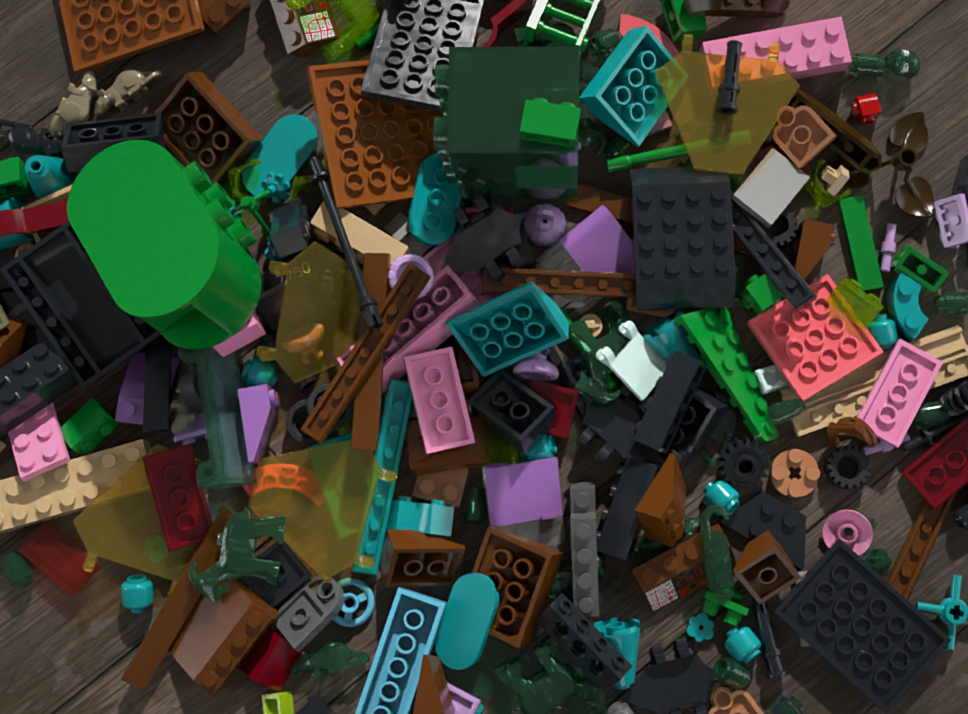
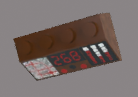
M270 0L287 54L305 58L340 38L328 0Z
M713 524L629 570L651 612L654 613L732 571L737 562L720 525Z

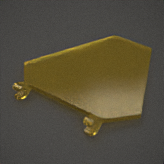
M685 34L682 42V51L658 69L656 76L694 170L743 175L800 85L778 61L780 44L772 42L768 49V59L740 57L737 82L740 93L737 95L736 100L738 112L734 115L720 114L716 112V106L719 104L720 93L718 92V87L723 83L726 55L692 52L693 35Z
M314 241L288 264L277 261L270 262L269 271L276 276L286 275L275 349L259 346L256 355L262 361L276 360L294 383L339 364L337 358L359 340L361 311H359L358 304L361 299L346 260Z
M352 440L260 459L248 507L324 580L333 577L353 564L364 568L373 567L374 557L358 553L378 478L392 482L396 481L398 475L395 471L381 468L372 450L351 449Z
M156 444L144 456L170 448ZM195 457L208 504L204 460ZM142 458L73 520L88 552L82 565L84 571L92 572L99 556L172 580L167 592L168 597L201 544L200 542L168 552Z

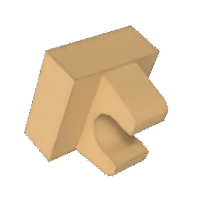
M827 165L821 172V178L827 182V192L833 196H836L850 178L849 170L842 165L837 170Z

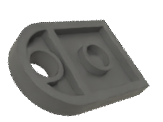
M327 575L312 577L277 610L280 614L273 623L296 651L300 652L339 613L344 601V592L341 585ZM333 586L332 592L328 596H324L326 589Z

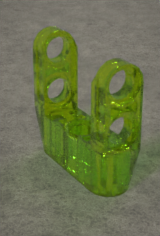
M287 0L286 4L291 11H295L300 7L307 6L313 0ZM335 0L351 24L339 33L340 38L325 46L322 54L327 61H332L366 34L380 17L371 0Z

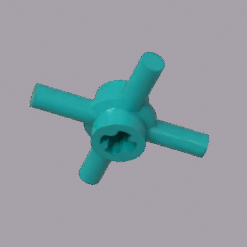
M952 575L950 597L944 599L940 605L916 602L915 607L920 612L939 616L942 623L946 625L945 635L951 639L945 649L951 650L955 648L957 627L964 624L968 619L967 605L960 599L962 576ZM950 609L957 611L956 616L950 614Z

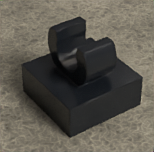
M581 356L558 365L567 388L591 378Z

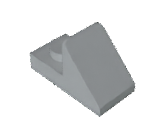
M399 212L384 229L393 238L407 245L411 255L415 254L422 257L432 246L419 243L411 235L407 223L408 218Z

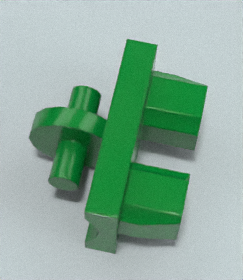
M730 582L728 587L719 584L717 591L724 594V597L704 590L702 595L705 598L702 612L715 617L720 605L728 609L723 621L733 626H737L742 615L747 616L749 609L730 601L731 598L740 601L742 597L741 593L735 591L736 584Z

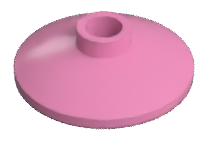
M840 510L830 515L823 526V539L829 548L837 538H840L859 556L870 547L873 539V530L867 518L859 512ZM849 527L853 530V533L846 534L844 529Z

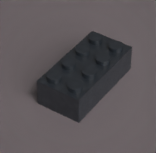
M45 338L0 368V437L79 385V382L48 338Z

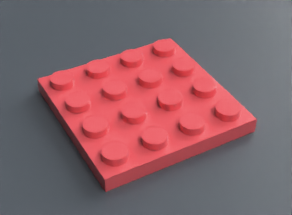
M828 274L808 285L816 294L817 299L798 312H795L785 299L747 323L801 403L871 362L884 352Z

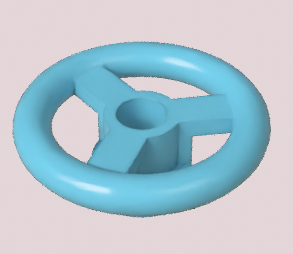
M345 578L339 580L338 583L341 587L354 585L362 589L364 593L357 596L353 593H344L341 610L345 612V616L342 618L337 614L332 620L344 627L359 626L366 622L373 612L375 604L373 592L365 582L359 579ZM333 586L330 588L327 596L332 592ZM347 598H352L354 600V605L352 607H348L345 602ZM367 600L365 612L360 617L352 620L353 612L357 610L359 603Z

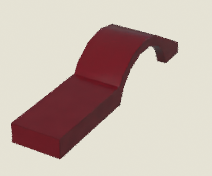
M513 0L490 19L492 36L483 47L472 50L469 66L481 64L493 55L497 48L498 36L533 8V0Z
M68 200L27 209L1 210L0 236L10 234L30 235L58 229L69 221L67 215Z

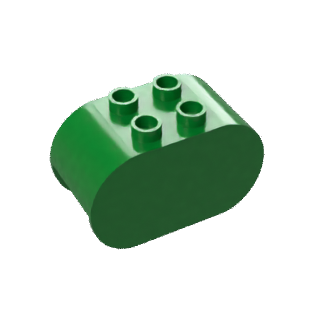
M129 140L106 148L86 164L71 187L67 201V215L71 226L112 298L122 310L134 317L141 318L161 332L164 338L173 345L189 350L206 349L226 341L235 335L252 316L260 297L261 273L248 247L257 240L240 217L235 219L229 211L234 204L225 190L217 182L212 184L207 174L197 162L193 161L184 167L165 148L156 143L145 140Z

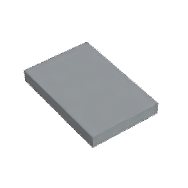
M772 148L731 199L769 228L810 177Z

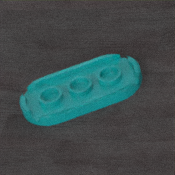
M296 114L287 115L277 121L246 161L242 170L243 183L253 196L264 191L261 183L263 180H267V175L270 172H274L275 176L281 173L284 176L282 182L288 181L291 184L317 149L318 134L315 125L308 118Z
M444 152L432 154L421 162L408 213L407 223L411 235L419 243L427 246L440 245L452 236L457 221L453 211L460 207L465 183V172L461 168L459 161L451 154Z
M472 573L460 577L455 582L435 639V649L442 663L451 669H465L479 660L497 612L499 594L496 592L494 582L484 574Z

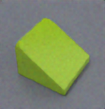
M292 691L262 694L263 714H294Z

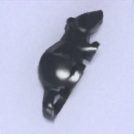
M0 119V133L7 137L14 150L23 154L45 153L51 157L62 154L61 146L63 140L51 139L50 137L52 136L49 129L42 128L40 132H37L36 129H33L34 126ZM4 126H10L12 129H7Z

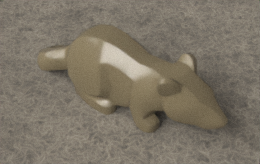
M133 69L121 72L110 88L106 91L103 89L98 91L99 97L96 102L95 115L101 116L107 113L113 106L119 107L120 111H124L128 107L126 101L132 98L134 101L139 100L148 91L146 84L152 79L161 77L162 72L160 70L141 72Z
M92 70L84 74L79 87L76 88L74 83L69 84L67 90L69 98H62L50 125L49 132L52 137L62 138L67 124L81 123L88 120L90 103L93 96L97 97L99 95L96 78ZM59 119H61V127L57 130Z
M190 362L183 363L171 397L170 414H175V418L171 423V431L173 433L191 426V421L195 420L194 411L185 404L180 391L181 377L188 370L195 368ZM198 382L199 390L203 396V389Z

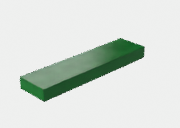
M863 195L840 199L837 202L858 293L883 288L884 285Z

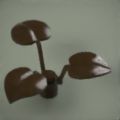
M923 112L908 114L892 125L889 131V140L892 145L900 147V151L890 160L883 162L882 167L893 164L895 169L906 171L904 176L905 184L899 186L895 193V201L900 210L909 215L930 217L934 210V196L930 184L920 176H916L909 181V175L913 171L911 166L918 159L917 153L923 151L928 144L929 136ZM840 155L830 166L837 170L842 165L849 170L850 178L844 184L846 188L859 189L869 183V174L859 171Z

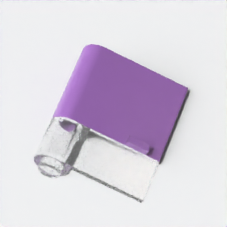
M602 205L536 258L538 264L535 267L537 270L632 273L634 266L633 241L610 211ZM565 295L580 315H583L603 298Z
M557 457L515 464L491 463L484 466L490 526L546 546L565 543Z

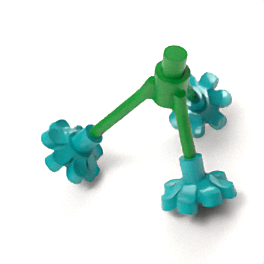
M270 172L267 175V180L262 181L261 186L264 188L262 193L253 197H242L241 203L236 207L235 201L232 200L234 206L229 209L235 219L239 217L238 214L242 213V209L254 216L268 236L269 247L265 250V255L271 262H275L279 256L270 237V230L257 212L259 209L258 201L264 197H272L274 203H280L281 199L286 200L290 197V193L286 190L291 188L290 182H282L284 176L281 173L275 176L274 172Z

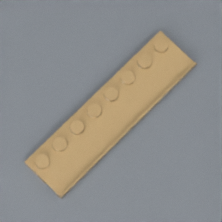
M959 325L909 343L943 362L930 389L968 376V345H966L961 332L962 328ZM892 349L883 352L879 357L803 403L800 402L790 386L778 390L796 437L827 427L830 422L836 423L843 417L857 416Z

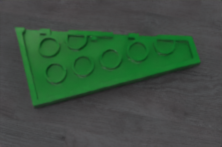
M726 307L705 308L674 318L678 326L683 325L689 335L686 338L691 344L695 343L701 351L700 358L707 364V369L721 389L725 388L731 396L729 401L732 406H737L742 412L743 422L754 439L759 444L780 437Z

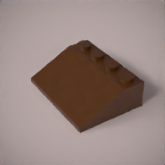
M203 72L186 73L156 112L162 114L165 144L185 166L193 161L197 162L207 174L212 184L215 182L220 183L264 140Z
M488 526L472 573H481L488 576L494 582L496 592L499 594V605L489 632L490 635L517 648L532 644L538 627L535 619L544 610L564 553L542 543Z
M222 567L198 598L168 651L193 681L213 696L222 690L280 613Z

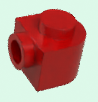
M875 93L855 97L854 102L851 103L852 115L857 117V121L861 125L874 123L881 114L880 104Z

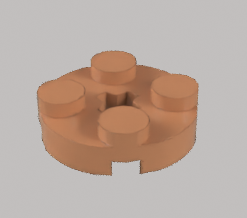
M799 449L786 450L779 453L771 462L770 481L774 489L781 495L793 498L809 494L816 487L820 477V470L815 459L809 453ZM790 467L799 469L798 474L800 477L798 479L789 478Z

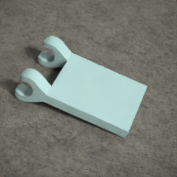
M629 320L626 323H622L618 328V331L630 339V341L616 358L609 347L598 350L596 358L607 365L636 397L643 401L655 387L658 378L663 375L666 369V361L646 342L638 332L635 324Z

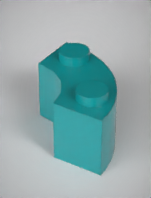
M901 272L893 278L888 288L886 305L888 306L890 319L896 321L898 335L908 343L918 336L929 319L922 313L918 304V294L922 286Z
M398 496V500H392L386 529L414 530L432 535L451 536L454 507L445 506L446 501L431 499V504L412 502V497Z

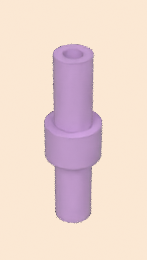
M887 224L885 241L881 244L880 252L883 255L880 271L890 272L892 254H895L896 224Z
M907 432L901 444L911 440ZM878 439L874 447L866 445L861 447V450L866 452L865 455L867 456L879 451L884 453L893 450V446Z

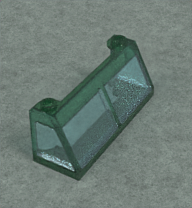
M178 347V354L182 361L188 364L196 363L211 459L201 463L197 468L198 488L214 492L258 484L255 464L249 463L238 396V389L243 388L237 350L222 357L213 347L200 350Z

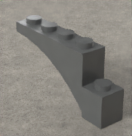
M571 482L570 525L574 606L585 617L599 616L595 482Z

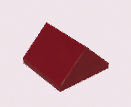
M269 627L238 668L254 682L281 692L305 648L300 652L296 651L282 634Z

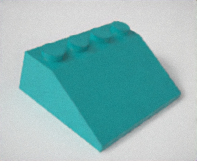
M648 26L629 29L583 91L579 100L596 118L635 146H640L689 76Z
M533 281L446 321L447 327L483 377L561 343L569 337V322L558 305Z

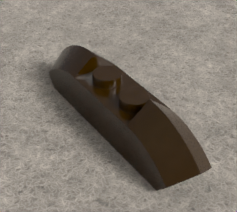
M684 0L690 16L775 18L784 15L790 1Z
M799 89L787 93L783 107L791 106L796 109L799 106H808L813 109L837 136L828 146L845 160L866 174L882 168V155L857 130L807 93Z

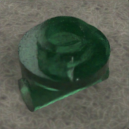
M880 548L870 550L864 557V561L877 573L893 563L887 551Z

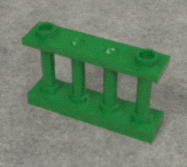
M538 0L526 25L523 40L532 43L536 34H544L575 46L572 58L577 59L579 52H584L589 41V38H586L601 0H564L590 10L587 19L553 7V4L550 3L551 0ZM548 16H552L581 27V33L577 37L545 25V22L542 21L543 17L548 18Z

